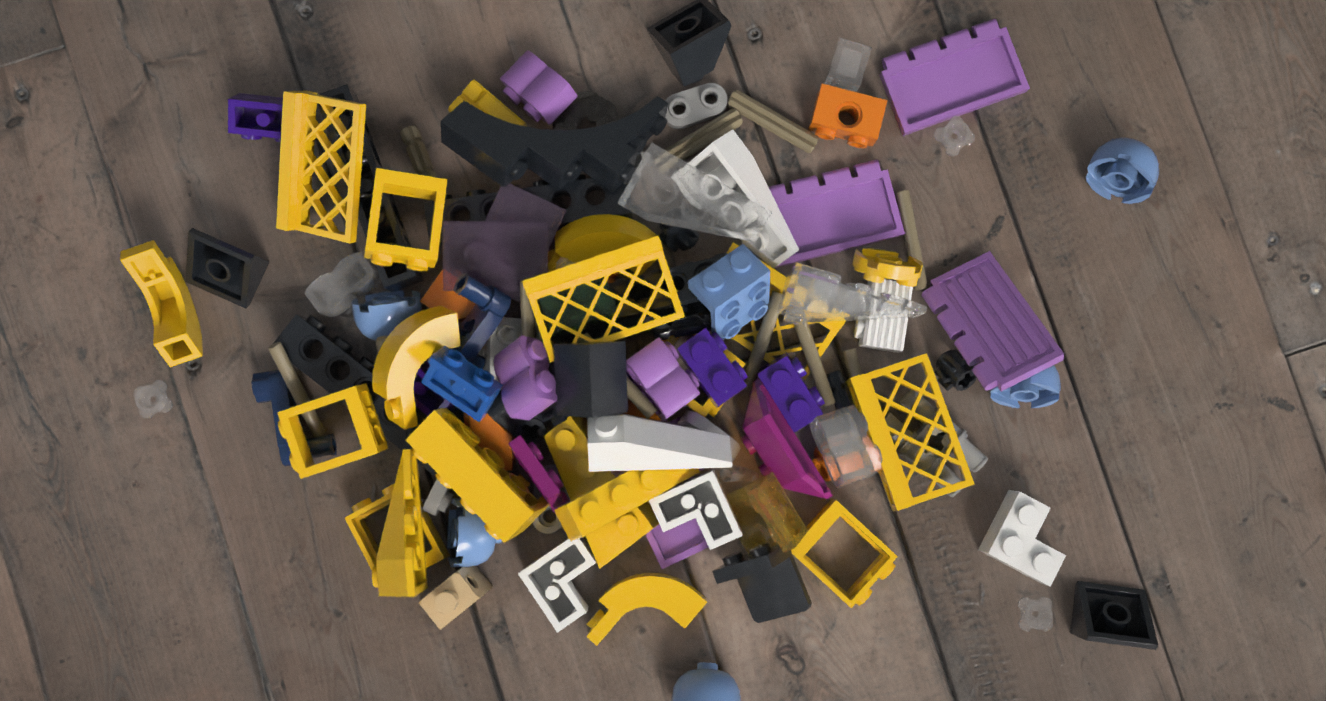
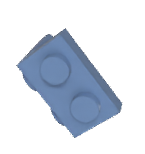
M744 244L688 281L689 290L711 312V334L716 332L722 340L731 339L739 333L741 327L751 320L756 321L760 319L768 310L770 270Z

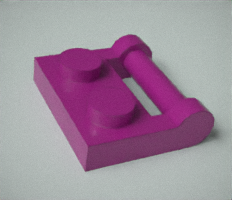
M519 436L508 443L515 459L524 468L554 513L555 509L570 502L567 494L564 491L560 492L559 489L564 486L553 469L546 472L540 464V461L544 458L533 442L526 444L523 438Z

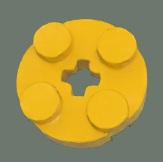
M864 248L862 253L855 250L852 263L854 270L864 273L863 279L867 281L883 283L884 278L895 279L896 283L909 287L917 285L923 263L914 257L909 256L908 262H905L898 257L899 253L872 248Z

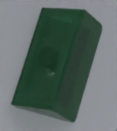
M604 277L590 282L600 286ZM607 280V282H606V284H605V286H604V289H606V290H608V291L611 292V289H610V286H609V283H608V280ZM585 283L578 285L570 300L589 309L598 290ZM571 288L557 294L566 298ZM601 292L592 311L606 318L613 316L617 309L614 298ZM552 295L540 298L544 315L555 320L564 301ZM568 303L559 323L572 329L579 328L587 312ZM590 314L585 325L600 321L601 319ZM547 321L550 330L553 324ZM556 326L552 336L567 331Z

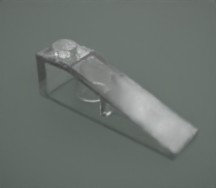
M652 142L617 203L647 221L756 242L772 214V211Z
M795 263L787 274L777 310L778 314L785 315L784 321L804 325L805 321L829 322L918 318L926 313L927 306L890 293H880L878 297L872 295L873 290L870 288L871 286L863 283H846L844 285L840 283L842 277L840 275Z

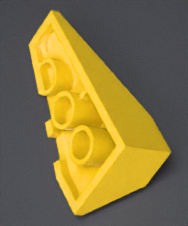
M404 449L402 452L376 558V566L372 567V583L374 588L378 587L379 596L413 597L428 588L418 460L413 455L411 449Z

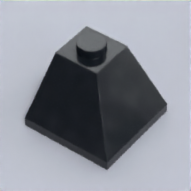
M695 0L646 29L672 74L685 87L700 81L706 74L714 70L731 29V23L708 0Z

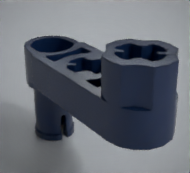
M463 273L454 285V292L474 302L475 306L459 327L461 346L452 349L462 353L465 359L477 368L483 369L485 358L478 353L502 321L503 316L509 309L511 298L492 285L486 286L469 276V274Z
M279 369L254 373L251 381L253 395L257 403H272L280 458L284 466H291L289 459L291 451L287 439H284L279 431L278 421L280 419L277 412L297 406ZM334 434L306 439L312 458L337 455V443Z

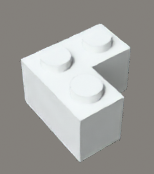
M714 469L672 487L649 500L663 532L696 518L710 550L743 536L742 529Z
M1008 490L978 550L1033 580L1050 587L1066 557L1061 552L1035 539L1051 508L1020 491Z
M583 537L570 541L569 538L518 573L557 632L584 615L589 608L571 581L596 563L593 552Z

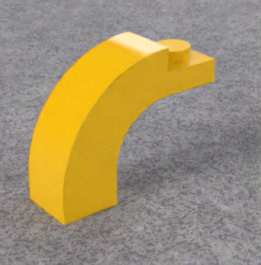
M600 214L580 218L562 227L554 234L555 250H550L543 258L541 263L542 274L658 235L638 221L624 216ZM656 260L644 263L638 276H640L645 270H647ZM638 266L629 269L635 273Z
M154 240L121 251L120 261L141 289L150 308L154 326L153 345L169 367L202 357L203 344L199 319L187 285L171 257L166 258Z
M443 306L420 311L402 321L385 339L375 360L372 376L373 392L386 399L384 408L388 419L405 430L418 426L413 386L420 366L426 359L444 346H447L449 349L461 346L457 313Z
M642 573L629 576L612 585L600 596L599 602L607 610L604 612L599 609L589 620L587 625L591 629L586 637L597 646L624 614L639 607H653L662 610L685 629L705 606L707 599L690 584L671 575Z

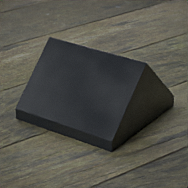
M191 228L188 231L186 282L247 309L269 265V261Z
M625 341L554 344L556 410L558 416L595 418L628 412Z
M1077 581L1075 585L1071 634L1086 641L1157 649L1158 642L1145 590Z

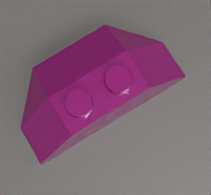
M758 378L753 381L741 427L745 435L740 437V440L750 455L755 452L762 462L758 469L768 485L774 482L779 488L825 499L832 497L833 494L761 379Z

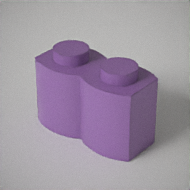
M528 50L500 78L506 87L502 92L515 105H518L520 102L525 105L523 110L535 122L542 119L550 125L578 97L571 85L562 76Z
M521 335L494 356V370L499 382L503 385L501 392L502 401L510 418L530 420L557 401L556 381L548 370V354L540 339Z
M658 337L626 360V371L631 381L658 409L656 415L664 421L700 395L697 389L700 385L695 375L689 369L684 371L677 362L679 355L673 345L668 341L663 342Z

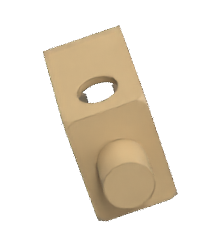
M477 566L462 567L420 600L419 604L441 630L493 588V586ZM467 577L474 583L475 587L470 584Z

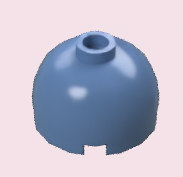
M1131 138L1111 139L1100 146L1092 156L1087 167L1086 181L1092 190L1103 198L1110 200L1112 194L1123 198L1121 203H1139L1150 197L1159 176L1158 159L1153 150L1141 141Z
M403 290L385 291L365 295L366 302L361 304L358 303L356 298L351 302L355 324L364 336L376 341L379 336L389 335L406 318L422 311L421 294L417 291H412L413 297H404Z
M1055 365L1003 391H1000L997 386L990 390L991 399L1000 405L1012 408H1020L1018 401L1031 402V408L1052 405L1059 400V392L1061 390L1059 373Z
M453 498L451 503L457 508L456 510H449L447 548L454 549L455 558H448L451 567L477 566L489 559L493 554L495 543H501L502 540L493 538L484 527L485 522L477 514L468 512L461 505V498Z
M702 662L697 663V669L689 670L678 678L673 687L671 701H741V696L734 678L724 671H719L718 664Z

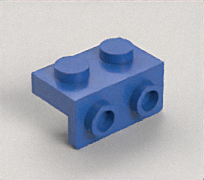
M447 346L442 347L431 355L428 360L430 367L421 382L478 422L486 416L503 387L501 383L494 379L490 372L477 368L467 361L462 353L455 349H449Z

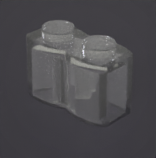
M357 252L343 258L336 265L333 273H328L315 279L306 289L305 295L318 313L333 317L349 309L351 302L356 297L373 291L381 283V279L375 264L371 263V259L364 258L363 253Z
M854 405L817 416L811 422L812 436L824 458L828 474L836 488L872 477L882 469L880 449L876 444H872L868 438L867 420L861 412H858Z

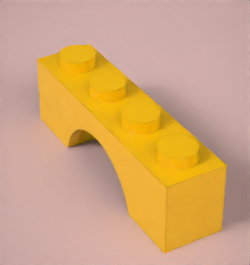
M698 468L630 470L558 507L554 511L569 540L573 541L592 533L698 474L700 471Z

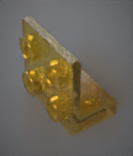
M773 472L726 494L742 529L743 536L738 538L748 554L750 553L749 550L765 543H769L770 547L779 545L785 553L796 548L808 532V529Z

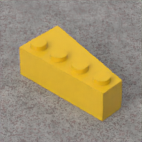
M447 408L434 410L406 439L413 447L411 449L413 455L421 462L428 463L437 472L435 474L437 480L446 488H452L461 497V505L471 514H477L485 522L484 527L486 531L497 540L501 539L505 543L524 532L549 506L543 495L537 499L529 492L528 486L530 483L520 474L516 476L504 469V459L495 451L487 447L480 448L478 446L481 442L480 438Z
M568 416L566 421L560 423L544 435L570 500L626 472H589L588 420L586 417ZM648 501L586 535L599 569L659 525Z

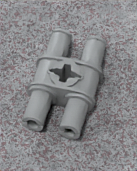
M910 389L899 402L910 410L918 392ZM922 396L915 412L933 420L938 408H934ZM891 412L887 413L884 417L887 426L900 432L903 424ZM939 417L937 423L944 426L941 417ZM920 421V428L917 431L911 432L907 428L904 434L922 442L930 425ZM952 421L968 467L975 473L985 465L988 458L967 439V431L960 429ZM934 428L931 436L938 435L935 440V444L938 446L936 450L944 453L950 442L947 433ZM890 433L894 443L897 436ZM901 439L896 451L899 456L903 455L912 464L919 447ZM924 450L916 467L934 476L942 458ZM944 465L939 479L950 484L962 481L947 465ZM936 482V484H937L940 488L945 487V486H943V485H941V484H939V483ZM961 489L948 493V495L954 497Z

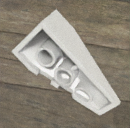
M733 129L713 141L671 177L691 205L699 211L703 209L717 219L716 224L723 230L728 228L741 238L742 244L772 268H775L799 250L753 155Z
M624 413L588 418L589 472L732 467L730 437L727 435Z

